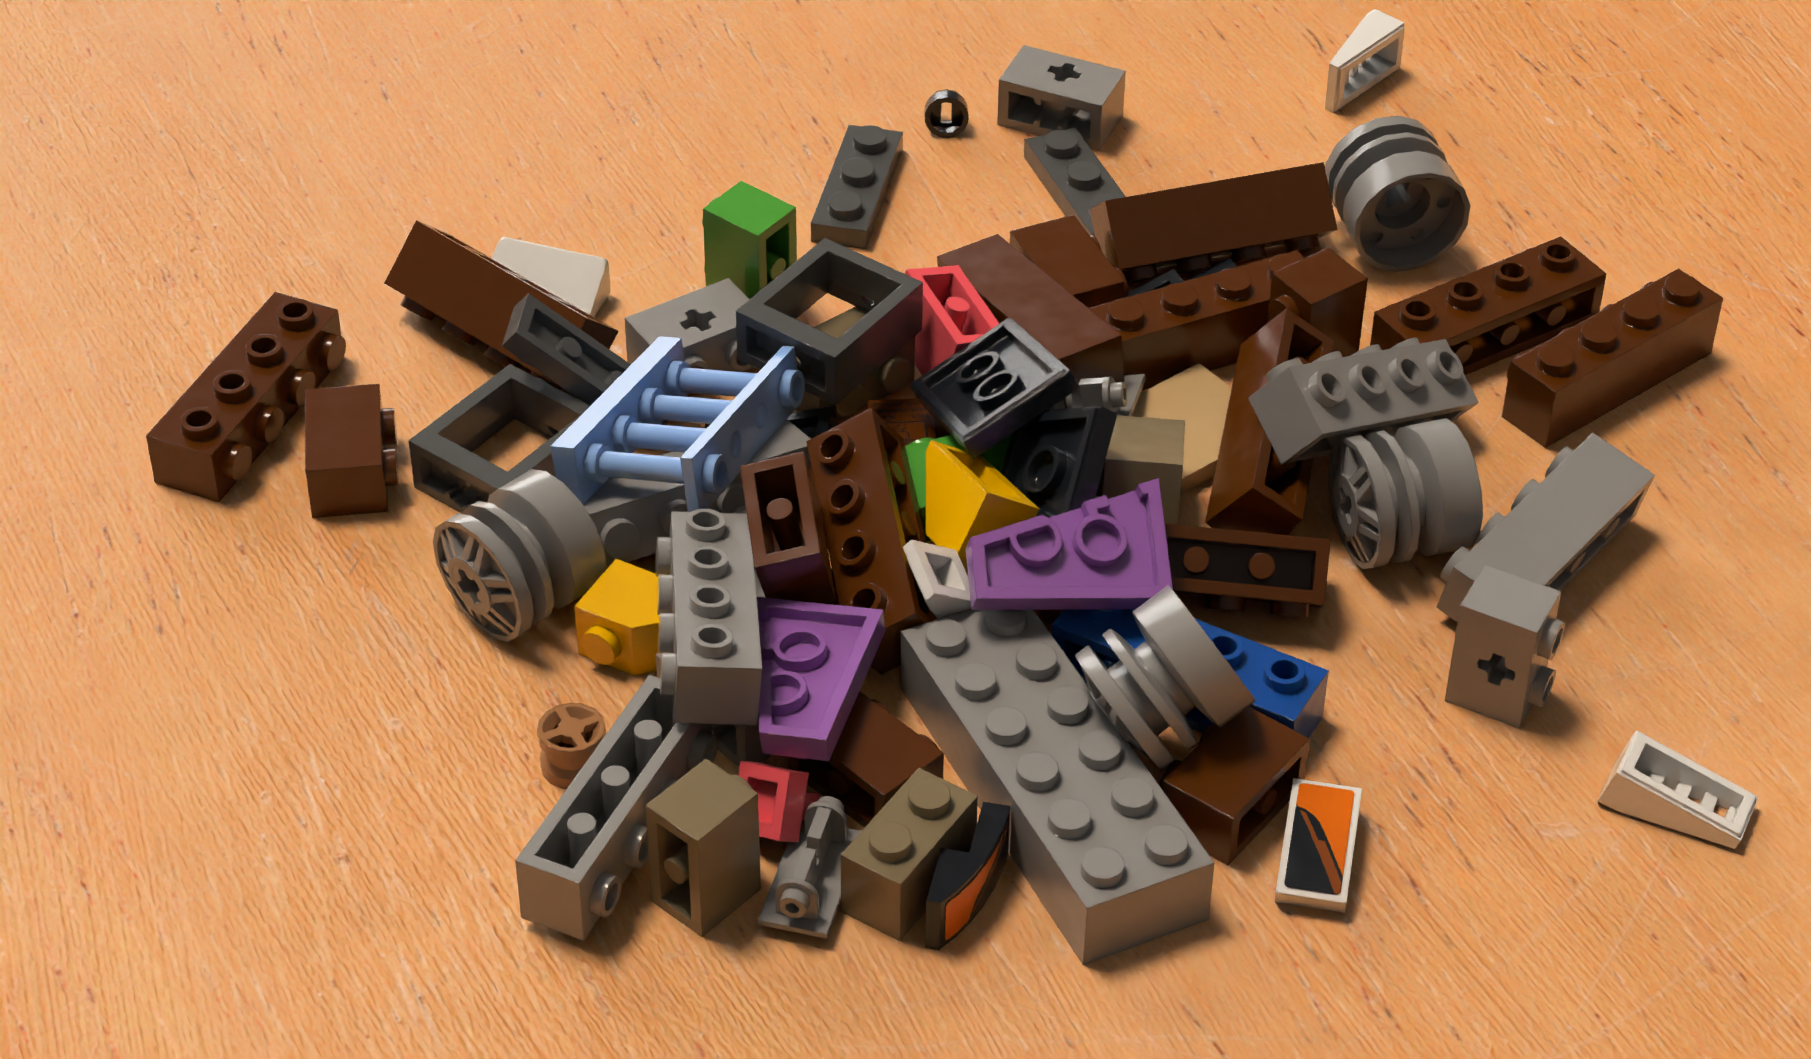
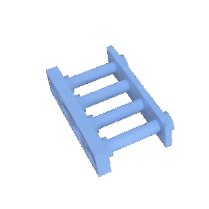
M659 336L550 446L555 477L562 481L583 505L610 477L684 484L688 512L696 509H708L741 472L740 466L748 464L792 412L800 406L804 397L805 381L802 372L797 370L794 346H782L758 373L691 368L684 359L682 338ZM689 393H699L736 397L733 400H721L686 396ZM664 420L705 423L710 424L708 428H695L660 424ZM637 448L685 453L681 457L636 454L633 452Z

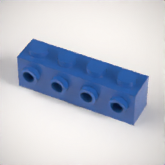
M1135 609L1063 610L1052 624L1053 638L1087 685L1082 666L1075 655L1089 645L1107 669H1109L1120 659L1103 637V633L1112 629L1134 649L1145 642L1133 615ZM1195 619L1256 701L1249 707L1309 738L1323 718L1329 670ZM1196 707L1185 715L1191 728L1200 733H1204L1206 728L1212 723Z

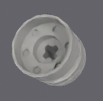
M1402 116L1375 118L1350 131L1335 145L1326 161L1325 170L1332 203L1337 209L1341 220L1345 223L1360 256L1375 268L1397 272L1417 269L1443 256L1458 242L1468 225L1471 205L1466 191L1453 168L1447 163L1444 152L1438 146L1433 133L1418 120Z
M1444 418L1398 428L1394 437L1383 430L1366 434L1365 438L1358 435L1336 440L1330 453L1328 469L1331 505L1342 543L1352 560L1362 569L1387 565L1389 561L1396 563L1411 560L1416 550L1424 556H1431L1456 551L1462 546L1465 548L1474 546L1480 534L1483 519L1482 490L1477 465L1471 449L1457 425Z
M530 469L490 494L488 502L477 501L462 511L461 514L457 513L435 528L433 538L435 559L447 589L459 608L475 625L493 639L501 641H511L530 629L531 626L549 617L553 607L561 609L585 594L607 569L602 540L587 510L562 481L542 470Z
M1169 585L1133 611L1135 621L1145 639V642L1134 649L1112 629L1102 634L1120 659L1109 669H1107L1089 645L1075 655L1082 666L1090 689L1089 693L1123 739L1131 747L1150 758L1161 771L1176 761L1158 736L1168 727L1173 729L1189 750L1198 745L1195 734L1185 717L1192 709L1196 707L1212 723L1222 727L1256 701Z

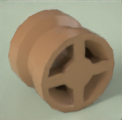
M567 703L553 707L546 711L539 719L537 737L541 748L539 757L540 768L543 777L550 784L567 789L605 737L606 726L603 716L595 708L580 703Z

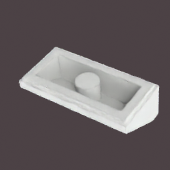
M502 237L495 248L492 259L593 317H596L611 293L609 263L602 257L508 237Z

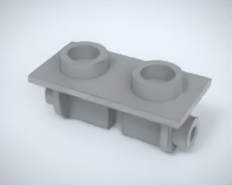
M823 796L808 806L805 820L801 822L799 842H788L758 919V925L828 938L841 902V853L861 832L847 828V816L844 812V806L838 799L831 796Z

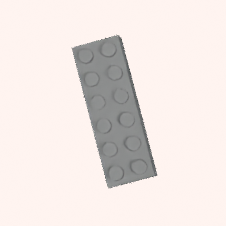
M968 609L901 631V690L966 789L978 796V807L980 810L983 801L1011 806L1009 854L1082 965L1209 920L1214 861L1131 745L1123 739L1089 693L1088 685L1034 610Z

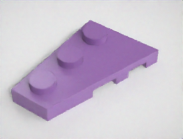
M1159 478L1138 484L1135 491L1108 499L1106 495L1084 501L1081 508L1048 518L1040 515L970 537L966 547L971 610L1137 609L1167 585L1173 590Z
M757 597L762 659L759 700V735L762 754L829 761L885 634L884 611L881 609Z

